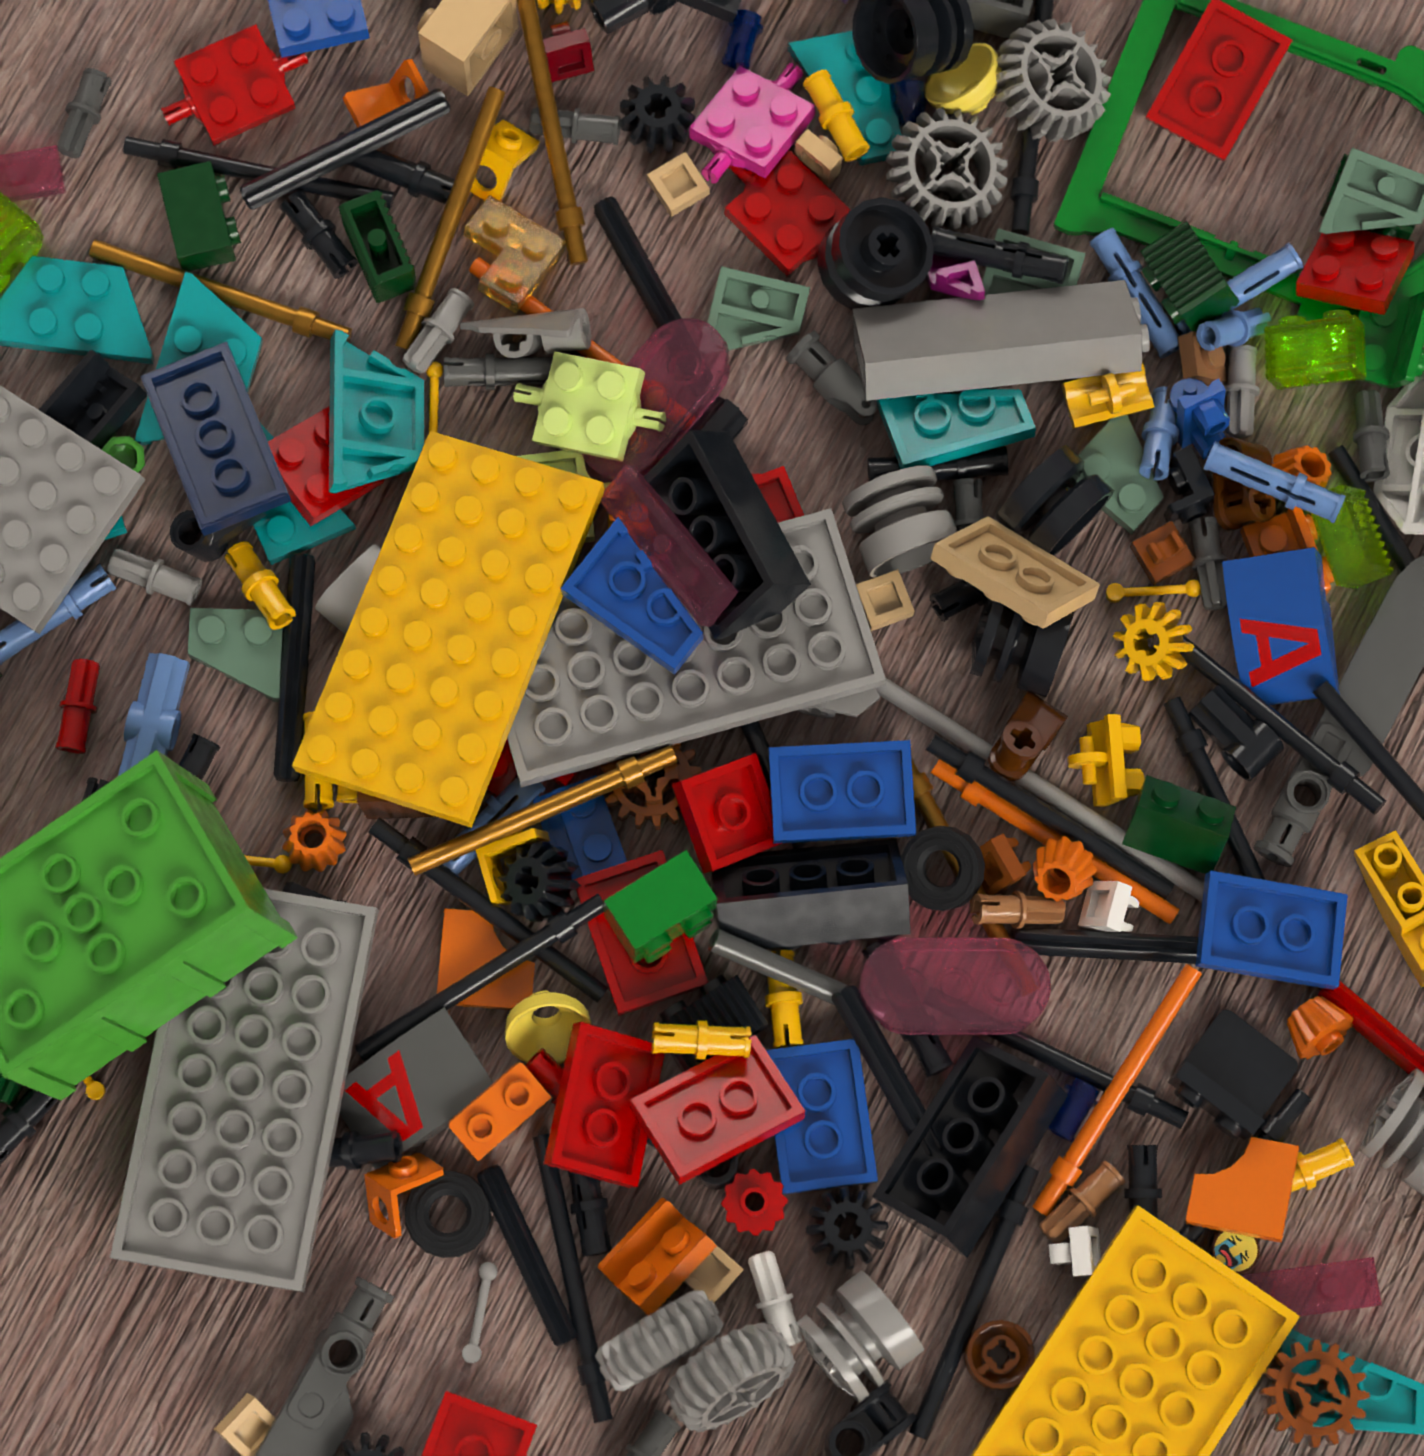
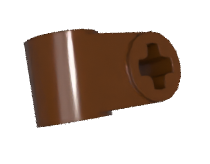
M1225 437L1219 440V443L1225 447L1272 466L1271 453L1260 444L1233 437ZM1212 472L1215 494L1213 511L1218 524L1227 531L1237 530L1245 522L1252 520L1265 522L1274 516L1276 508L1274 497Z
M1027 692L1006 723L1001 737L989 753L988 764L990 768L1010 781L1020 780L1026 775L1040 753L1048 748L1068 716L1036 694Z

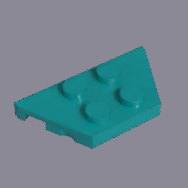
M31 256L0 298V346L85 356L90 350H94L104 359L154 364L153 352L126 273L121 266Z
M185 272L156 369L227 341L248 392L263 344L262 337L192 273ZM148 397L135 436V441L140 445H147L153 441L165 439Z
M335 330L330 339V493L342 492L412 471L424 446V380L406 369L394 366L390 359L373 350L371 355H368L348 343L349 335L340 330Z

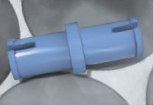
M1166 386L1153 390L1154 408L1150 410L1149 421L1143 425L1142 438L1145 441L1139 473L1147 479L1150 478L1151 468L1154 467V463H1156L1154 480H1163L1169 476L1172 445H1175L1179 438V428L1176 426L1177 413L1171 408L1170 399L1167 400V404L1165 403Z

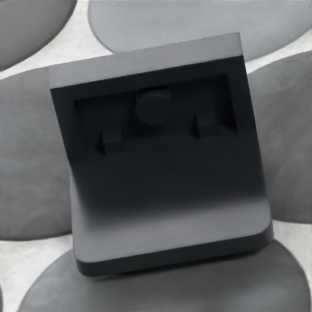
M1223 1010L1216 1016L1169 1079L1168 1083L1176 1088L1174 1094L1185 1104L1196 1110L1201 1107L1215 1118L1213 1121L1214 1125L1233 1139H1237L1239 1136L1246 1140L1253 1136L1265 1119L1262 1117L1296 1073L1298 1063L1292 1056L1230 1010Z

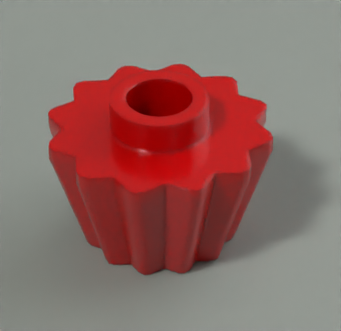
M750 1169L746 1175L737 1173L734 1177V1182L724 1187L726 1197L722 1200L721 1206L727 1210L726 1221L735 1223L739 1233L749 1231L752 1235L758 1236L762 1230L773 1231L775 1222L784 1219L785 1215L782 1208L787 1204L788 1199L782 1194L783 1184L773 1181L770 1172L760 1174L756 1169ZM757 1193L763 1198L764 1205L759 1211H751L746 1207L745 1199L749 1194Z

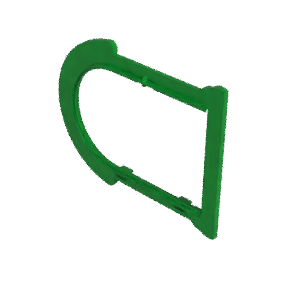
M1143 0L1107 89L1111 96L1106 103L1102 104L1105 111L1093 124L1053 224L1056 230L1070 236L1084 234L1098 236L1110 228H1115L1117 235L1148 246L1183 223L1103 192L1101 197L1099 195L1173 9L1201 18L1211 0ZM1221 0L1292 39L1293 41L1287 52L1354 77L1353 79L1373 87L1378 86L1408 101L1424 115V51L1412 45L1403 47L1396 56L1395 61L1240 1ZM1382 69L1384 70L1385 74H1380ZM1191 226L1219 271L1225 277L1232 279L1250 266L1268 257V255L1255 250L1252 253L1239 248V243L1231 240L1230 243L1216 239L1214 234ZM1424 253L1409 264L1396 293L1412 297L1424 291ZM1303 269L1297 270L1264 291L1300 305L1296 314V323L1301 330L1332 337L1350 338L1357 309L1296 296V282Z

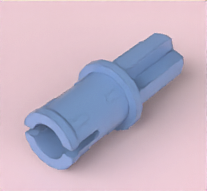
M1259 307L1243 312L1238 310L1227 311L1220 319L1201 323L1197 329V341L1204 350L1208 351L1225 345L1241 346L1249 338L1265 334L1269 330L1267 322L1271 321V316L1268 312L1263 313Z

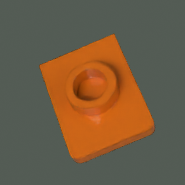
M406 59L402 62L389 83L345 93L343 101L357 128L411 101L405 91L406 77H409L414 85V99L429 92L412 59Z
M414 1153L410 1156H402L400 1162H389L388 1165L364 1174L369 1218L372 1225L394 1239L402 1236L397 1195L443 1176V1167L421 1153ZM379 1198L387 1208L388 1220L381 1212Z

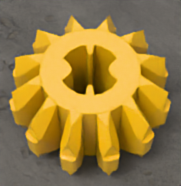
M1154 602L1151 608L1143 603L1135 606V616L1124 614L1120 618L1127 631H1118L1113 635L1115 640L1124 642V648L1118 649L1115 652V656L1118 659L1130 658L1126 664V672L1133 674L1140 670L1143 681H1152L1156 674L1162 680L1171 678L1172 667L1176 669L1185 668L1187 663L1180 652L1193 651L1194 645L1183 641V635L1189 634L1192 631V627L1190 624L1177 625L1182 614L1180 610L1172 609L1167 612L1164 602ZM1157 634L1160 643L1150 649L1148 639L1153 638V635Z

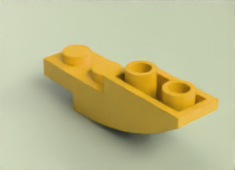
M1395 830L1354 850V856L1385 924L1422 988L1424 987V875Z

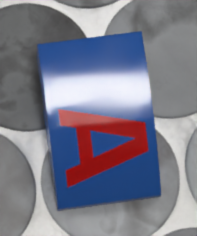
M1316 548L1222 561L1228 615L1240 681L1269 705L1317 699L1312 692L1325 680L1340 695L1330 604L1326 601L1322 555Z

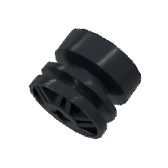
M859 0L853 15L852 37L856 54L864 69L876 80L891 84L957 69L968 57L973 43L974 24L967 0Z
M988 599L984 603L971 644L972 667L970 674L981 677L987 659L990 657L998 660L993 681L1000 682L1010 664L1019 666L1017 688L1047 697L1066 643L1074 612L1042 629L1039 626L1026 622L1020 614L1004 604Z

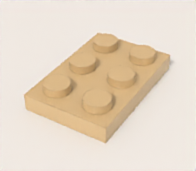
M989 516L935 543L930 557L932 561L944 567L951 576L965 580L981 590L990 600L1004 604L1020 614L1026 622L1039 626L1042 629L1095 600L1100 586L1098 582Z

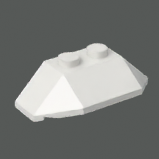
M1423 371L1421 377L1415 376L1414 381L1406 384L1387 406L1384 427L1389 430L1390 436L1386 441L1390 475L1384 480L1375 481L1373 489L1376 498L1396 522L1400 530L1404 534L1424 535Z

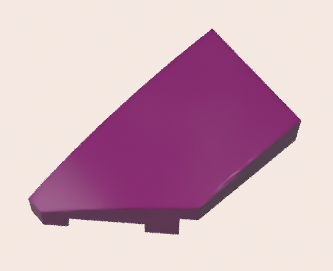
M933 256L932 267L926 276L931 290L979 301L985 299V289L975 261L962 262L947 257Z

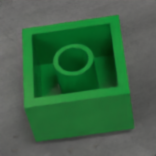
M685 850L605 899L604 917L633 963L635 964L644 958L649 964L668 953L672 949L670 946L673 942L672 940L685 933L688 938H692L712 924L710 919L715 914L718 898L688 851Z

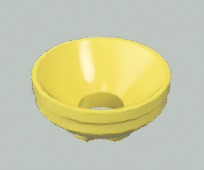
M974 43L971 46L967 59L957 69L931 74L924 90L928 102L936 110L944 108L946 114L949 115L959 109L962 110V114L970 113L971 115L984 110L989 101L997 95L998 84L996 75L1002 71V68L998 66V55L995 50L988 44Z
M539 991L519 1002L509 1012L505 1025L506 1044L515 1057L526 1063L538 1050L544 1048L556 1062L562 1064L565 1063L573 1023L584 1022L592 1025L591 1019L585 1006L577 999L562 993ZM545 1006H554L559 1009L557 1014L549 1018H540L533 1014L536 1009Z

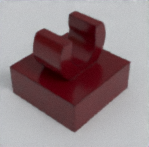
M568 21L550 25L553 37L545 38L543 42L552 83L595 71L590 40L586 29L582 28L571 31Z

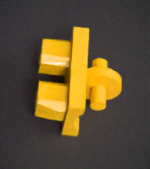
M1143 363L1142 371L1108 373L1102 376L1084 377L1061 384L1073 429L1154 408Z
M1107 714L1103 720L1086 724L1087 736L1079 738L1080 753L1069 755L1067 763L1071 769H1082L1084 785L1092 784L1093 807H1107L1123 799L1137 796L1145 780L1144 773L1141 769L1125 768L1124 754H1132L1139 751L1141 745L1140 727L1121 723L1120 714Z

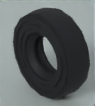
M935 826L920 831L908 841L901 855L908 882L909 895L913 901L927 909L948 911L964 906L977 894L984 881L985 862L980 847L970 835L956 827ZM938 850H945L953 854L959 866L956 880L946 887L937 886L932 883L927 877L925 870L926 861L929 856Z
M454 1170L444 1171L443 1176L413 1188L405 1205V1225L412 1240L426 1253L441 1258L460 1257L474 1250L486 1237L491 1222L490 1202L482 1186L471 1176ZM451 1195L459 1198L467 1209L465 1223L459 1230L453 1233L438 1231L432 1226L429 1219L431 1205L442 1196Z

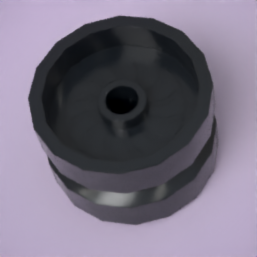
M880 197L863 201L827 231L819 245L817 266L823 285L836 301L850 310L894 305L925 280L932 267L934 245L928 226L915 210L901 201Z
M1064 445L1036 467L1019 484L998 511L996 519L1017 534L1023 533L1040 520L1029 533L1027 540L1055 556L1093 520L1112 497L1114 490L1098 474L1086 476L1072 487L1081 475L1085 461L1068 445Z

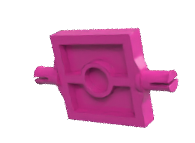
M789 63L776 81L765 79L739 66L689 127L690 139L709 148L714 154V157L701 170L703 177L707 181L711 178V183H717L729 166L746 168L766 178L815 117V105L791 92L792 88L803 77V72L798 66L794 68V64Z

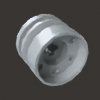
M914 466L883 474L854 489L844 497L842 505L845 513L850 517H854L850 523L852 531L857 534L873 533L863 540L859 546L869 576L875 578L897 569L902 574L932 563L934 561L930 557L935 543L958 532L950 512L947 510L930 511L941 503L944 498L942 490L938 487H933L938 479L931 466Z
M1416 1068L1404 1081L1394 1086L1380 1103L1369 1121V1127L1359 1151L1370 1158L1385 1143L1388 1144L1379 1163L1384 1169L1396 1163L1402 1155L1407 1157L1408 1161L1402 1174V1181L1424 1196V1094L1422 1097L1419 1096L1424 1086V1072Z
M862 1270L836 1290L837 1296L845 1309L841 1315L838 1316L822 1302L815 1307L826 1327L821 1330L807 1315H804L796 1322L803 1334L807 1350L819 1367L836 1386L849 1393L858 1403L869 1395L858 1377L859 1374L863 1372L876 1387L884 1383L883 1376L875 1363L880 1357L884 1358L892 1367L899 1371L925 1350L897 1308L877 1284Z

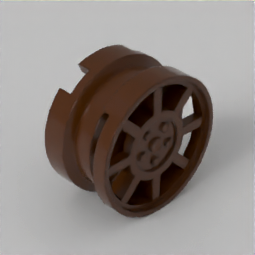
M1005 1320L990 1321L978 1327L972 1332L964 1350V1363L969 1375L979 1385L991 1390H1005L1020 1384L1035 1361L1033 1341L1029 1334L1018 1324Z

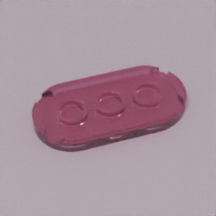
M682 318L668 322L658 328L627 363L626 366L640 368L646 372L640 393L641 408L665 412L666 422L659 421L665 425L661 432L637 426L628 440L623 462L582 454L588 465L599 475L611 481L621 482L631 478L636 480L644 477L683 438L720 394L729 378L731 366L729 365L728 353L730 354L725 339L713 326L694 318Z
M898 938L882 944L869 956L860 975L859 992L870 1015L872 1014L880 1022L881 1026L894 1033L906 1035H1003L1020 1032L1038 1019L1049 1001L1051 981L1048 969L1042 958L1031 947L1014 939Z

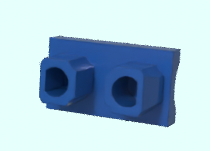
M1194 378L1182 379L1174 384L1170 391V405L1177 413L1178 443L1182 449L1193 444L1202 459L1208 458L1215 441L1219 442V440L1226 437L1223 431L1230 423V417L1224 410L1226 389L1219 378L1212 381L1209 387L1202 381Z

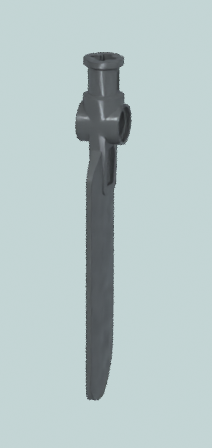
M1424 555L1413 560L1395 578L1339 682L1340 696L1382 745L1424 666ZM1325 708L1310 738L1340 763L1343 761L1349 763L1360 772L1359 777L1363 776L1370 769L1373 762ZM1300 756L1285 786L1281 789L1279 798L1271 811L1274 819L1263 840H1257L1253 847L1264 858L1288 868L1294 863L1292 854L1303 833H1310L1320 812L1328 803L1330 792L1333 788L1327 783L1328 777L1303 756ZM1303 785L1312 790L1315 795L1313 806L1306 807L1296 801L1294 797V788L1296 786ZM1285 829H1286L1287 832H1286V834H1285V836H1284V838H1283V840H1282V842H1281V844H1280L1279 841H1280V839H1281V837H1282V835H1283V833H1284V831H1285Z
M357 1276L354 1281L357 1287L344 1311L336 1312L328 1328L322 1330L317 1336L313 1353L254 1456H333L336 1453L353 1420V1411L346 1384L351 1375L357 1373L363 1366L366 1358V1349L375 1335L372 1327L385 1304L392 1303L395 1296ZM342 1339L349 1340L351 1352L347 1359L339 1363L330 1362L328 1352L332 1344Z

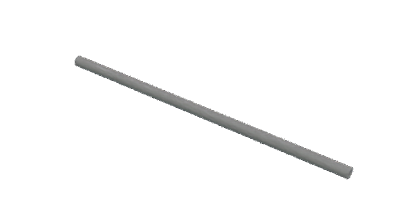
M886 678L884 686L876 688L881 697L965 751L971 750L979 755L989 765L988 756L993 748L991 744L888 678ZM1030 769L1024 777L1014 781L1202 902L1204 881L1176 863L1122 845L1125 830Z

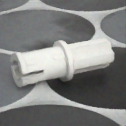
M764 1251L752 1255L748 1263L760 1299V1303L756 1304L757 1309H762L767 1325L773 1324L777 1332L782 1333L789 1346L802 1342L803 1338L796 1324L790 1301L794 1297L792 1293H786L775 1254L772 1251Z

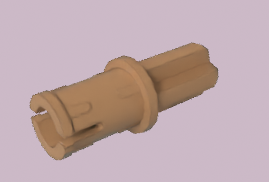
M1014 891L1011 895L975 894L970 904V913H979V915L971 917L974 924H1011L1015 929L1022 928L1024 924H1060L1064 921L1066 910L1065 902L1062 900L1056 902L1053 898H1045V896H1025L1022 891Z
M1103 1160L1100 1166L1076 1189L1070 1187L1067 1190L1069 1196L1040 1223L1039 1227L1042 1233L1052 1243H1061L1069 1236V1227H1078L1088 1216L1094 1218L1097 1215L1096 1209L1116 1189L1125 1183L1122 1175L1109 1162Z

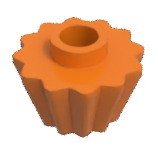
M1305 445L1289 449L1273 457V467L1297 477L1299 472L1308 476L1307 481L1326 488L1332 475L1329 469L1331 463L1327 460L1326 454L1321 453L1317 447L1311 448Z
M306 809L302 816H292L291 826L283 830L286 840L282 845L283 850L289 853L290 863L299 864L304 872L311 869L323 872L327 865H336L338 855L346 851L343 840L347 833L339 828V818L329 817L325 809L316 813L311 809ZM318 833L323 836V843L318 847L309 848L306 845L309 835Z
M1063 836L1058 841L1048 839L1045 847L1037 848L1036 860L1032 864L1037 889L1044 893L1045 898H1053L1056 902L1080 896L1084 889L1092 886L1094 882L1092 875L1096 873L1097 867L1092 863L1093 853L1084 850L1081 841L1071 842L1066 836Z
M1316 996L1301 1004L1287 1019V1026L1298 1057L1308 1060L1315 1055L1321 1054L1324 1056L1333 1052L1343 1043L1347 1030L1353 1026L1351 1023L1353 1018L1323 996Z

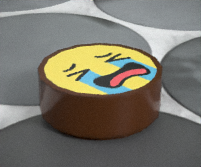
M1219 1231L1213 1237L1210 1244V1255L1236 1273L1242 1274L1256 1265L1260 1256V1246L1257 1238Z

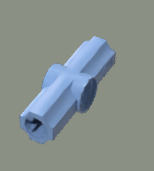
M149 653L138 699L132 702L127 714L124 729L126 746L118 776L156 750L167 757L168 751L174 749L181 723L179 707L190 667L188 661L168 654Z

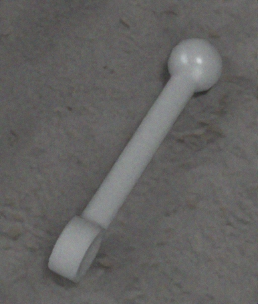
M485 1262L479 1268V1276L482 1280L469 1344L462 1351L463 1359L468 1363L478 1362L482 1356V1351L478 1345L491 1280H494L498 1274L496 1265L491 1262Z

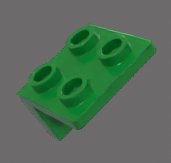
M1424 291L1412 297L1395 293L1385 315L1357 309L1340 376L1389 389H1395L1412 383L1415 376L1421 377L1424 371Z

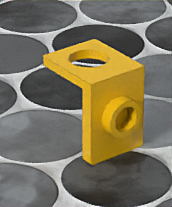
M502 119L493 127L480 165L487 166L494 172L497 180L496 186L494 188H485L475 177L470 192L497 207L502 200L513 170L538 149L540 141Z
M536 828L525 831L520 830L475 850L491 903L505 906L512 904V902H508L500 897L507 889V883L498 879V877L504 874L500 859L515 854L516 846L532 845L536 841L549 842L550 838L547 831Z

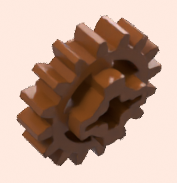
M683 742L671 745L678 762L654 772L655 777H660L657 779L655 797L651 796V789L648 788L645 780V782L626 789L624 785L613 790L612 794L605 800L608 808L617 805L621 807L618 813V820L621 822L630 815L634 816L635 829L640 830L645 820H652L655 831L660 830L661 819L665 817L674 825L679 822L677 810L680 807L676 796L665 805H663V797L669 789L673 788L671 784L702 773L701 767L689 766V763L696 758L694 749L682 752L680 749ZM656 750L639 754V758L646 756L650 753H653ZM624 759L601 765V771L606 773L616 769V763ZM635 794L645 802L646 808L634 804L625 795Z
M1320 1339L1310 1340L1308 1352H1305L1300 1342L1291 1344L1292 1357L1290 1358L1283 1352L1277 1353L1274 1358L1280 1366L1279 1369L1267 1368L1263 1373L1268 1379L1272 1380V1386L1260 1389L1261 1395L1271 1397L1272 1404L1263 1409L1264 1415L1277 1414L1279 1420L1273 1429L1276 1432H1281L1290 1428L1292 1430L1290 1442L1293 1444L1299 1443L1304 1435H1306L1309 1447L1318 1448L1321 1436L1324 1435L1329 1445H1336L1339 1443L1338 1430L1346 1435H1353L1356 1431L1350 1419H1363L1366 1416V1413L1357 1407L1358 1401L1370 1398V1393L1358 1390L1357 1383L1366 1378L1365 1372L1352 1373L1350 1367L1354 1364L1356 1358L1350 1355L1339 1359L1340 1345L1331 1344L1323 1352ZM1308 1360L1317 1361L1309 1374L1302 1376L1291 1372L1301 1362ZM1337 1373L1344 1383L1346 1396L1341 1394L1335 1381ZM1318 1382L1320 1384L1318 1392L1324 1395V1398L1329 1400V1402L1320 1401L1314 1402L1311 1405L1309 1404L1311 1395L1300 1386H1311ZM1283 1391L1290 1395L1295 1407L1292 1415L1286 1407ZM1329 1412L1338 1415L1333 1422L1326 1426L1312 1427L1321 1413Z

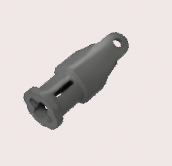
M815 330L808 333L788 353L786 361L790 365L797 364L814 381L813 388L829 404L845 412L855 423L862 426L871 423L874 418V412L877 409V401L868 400L870 405L866 402L862 380L858 373L843 358L836 359L818 341L820 336ZM858 413H859L860 415L867 416V417H866V418H860L859 415H858Z

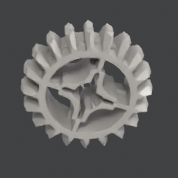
M1055 18L1045 20L1043 23L1039 20L1032 21L1025 27L1018 28L1010 34V38L998 50L1000 56L997 58V63L1002 68V71L996 75L997 87L1001 88L1002 92L998 94L995 101L1006 102L1008 109L1004 117L1015 116L1019 120L1017 131L1030 127L1032 139L1041 138L1045 135L1048 143L1052 141L1056 142L1061 138L1064 141L1067 139L1071 140L1079 135L1080 132H1086L1093 126L1095 120L1102 116L1105 111L1102 104L1106 103L1111 96L1104 87L1109 84L1112 77L1101 72L1107 60L1097 59L1095 52L1098 44L1088 45L1084 41L1086 31H1078L1076 34H1073L1071 22L1062 23L1058 26ZM1047 103H1050V104L1054 105V106L1057 107V108H1054V107L1048 105Z
M938 108L933 113V117L927 112H923L916 118V123L908 121L902 127L903 135H897L891 142L896 151H891L886 157V162L895 167L887 172L886 180L899 184L891 191V197L899 198L904 196L906 199L904 204L914 208L923 221L927 217L931 218L932 230L935 226L941 228L944 222H946L948 229L951 231H957L961 227V222L967 228L973 227L978 222V217L986 218L992 212L991 205H997L1001 201L1002 194L998 189L1003 188L1007 184L1008 178L999 172L1008 166V160L995 156L1003 148V143L994 142L991 144L988 141V138L993 133L992 127H987L982 132L976 128L979 120L978 116H972L967 123L963 122L961 109L954 111L950 118H948L944 108ZM933 139H947L961 146L959 148H949L940 140L935 142ZM916 152L921 157L919 162L924 167L926 173L923 183L920 182L916 173ZM971 157L978 171L977 187L973 183L975 178L970 173L968 167ZM956 159L959 161L952 168L953 172L948 175L945 174L938 181L935 180V177L942 171L941 168L946 165L949 166ZM942 191L949 194L954 200L959 198L961 201H945L932 194Z
M703 1290L689 1292L599 1347L595 1355L600 1365L599 1369L606 1381L609 1380L615 1391H625L720 1334L724 1325L718 1315L720 1312Z
M765 1322L756 1323L755 1325L746 1324L740 1330L733 1329L728 1335L722 1338L717 1337L715 1342L708 1346H703L698 1354L689 1357L688 1363L679 1367L676 1375L671 1378L666 1394L671 1401L670 1406L679 1421L683 1422L688 1430H696V1432H705L707 1429L715 1430L722 1424L729 1425L734 1419L740 1416L744 1417L748 1411L758 1408L762 1401L772 1397V1393L782 1387L785 1382L784 1380L790 1377L795 1360L789 1344L782 1333L777 1332L773 1324L767 1325Z

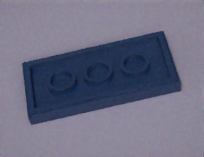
M227 341L140 376L203 536L292 501Z

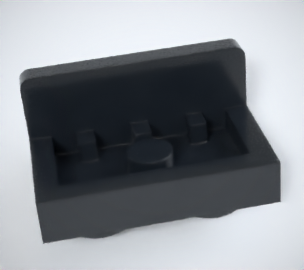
M90 350L39 410L102 449L148 395L140 385L110 367L99 353Z

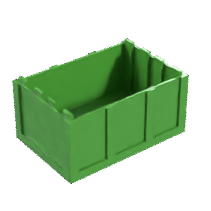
M157 750L0 858V1072L7 1079L60 1101L76 1091L75 1085L126 1050L133 1052L147 1042L146 1037L200 999L206 995L213 997L227 987L225 982L277 946L283 949L298 938L290 923L278 914L213 802L217 799L209 785Z

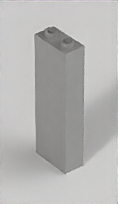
M1125 280L985 295V299L979 301L959 297L853 309L854 349L866 401L1102 376L1108 373L1142 371V352H1149L1150 347L1148 327L1146 324L1140 325L1139 300L1137 297L1131 298Z

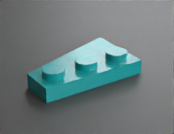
M852 31L788 43L789 53L794 61L799 63L807 78L817 71L828 70L831 75L830 78L843 100L851 103L854 109L852 117L865 141L870 146L869 151L865 155L856 159L859 165L886 161L887 155L891 151H896L891 144L892 140L897 135H902L890 84L876 80L864 69L856 54Z
M1021 389L964 390L961 394H924L876 400L900 469L914 466H934L1035 437L1036 427Z
M261 424L267 441H270L274 437ZM292 502L266 511L267 516L253 525L270 565L290 558L292 554H299L356 529L355 524L341 509L310 527Z
M1292 1329L1279 1348V1352H1283L1291 1358V1344L1300 1342L1305 1352H1308L1310 1340L1314 1339ZM1320 1342L1322 1351L1325 1352L1330 1345ZM1339 1349V1359L1350 1356V1354ZM1355 1357L1356 1360L1350 1367V1370L1353 1374L1365 1372L1366 1378L1357 1383L1358 1390L1370 1393V1398L1358 1401L1357 1407L1362 1409L1366 1416L1363 1419H1350L1354 1429L1424 1435V1384L1372 1362L1369 1363ZM1308 1360L1301 1362L1291 1372L1302 1376L1309 1374L1317 1361ZM1337 1373L1335 1376L1339 1392L1346 1396L1344 1383ZM1318 1382L1311 1386H1300L1311 1395L1309 1403L1311 1405L1314 1402H1329V1400L1324 1398V1395L1318 1392L1320 1385ZM1283 1391L1286 1407L1292 1415L1295 1407L1290 1395ZM1329 1412L1321 1413L1312 1427L1326 1426L1333 1422L1338 1415ZM1276 1414V1422H1277V1421L1279 1420V1417H1278V1415Z

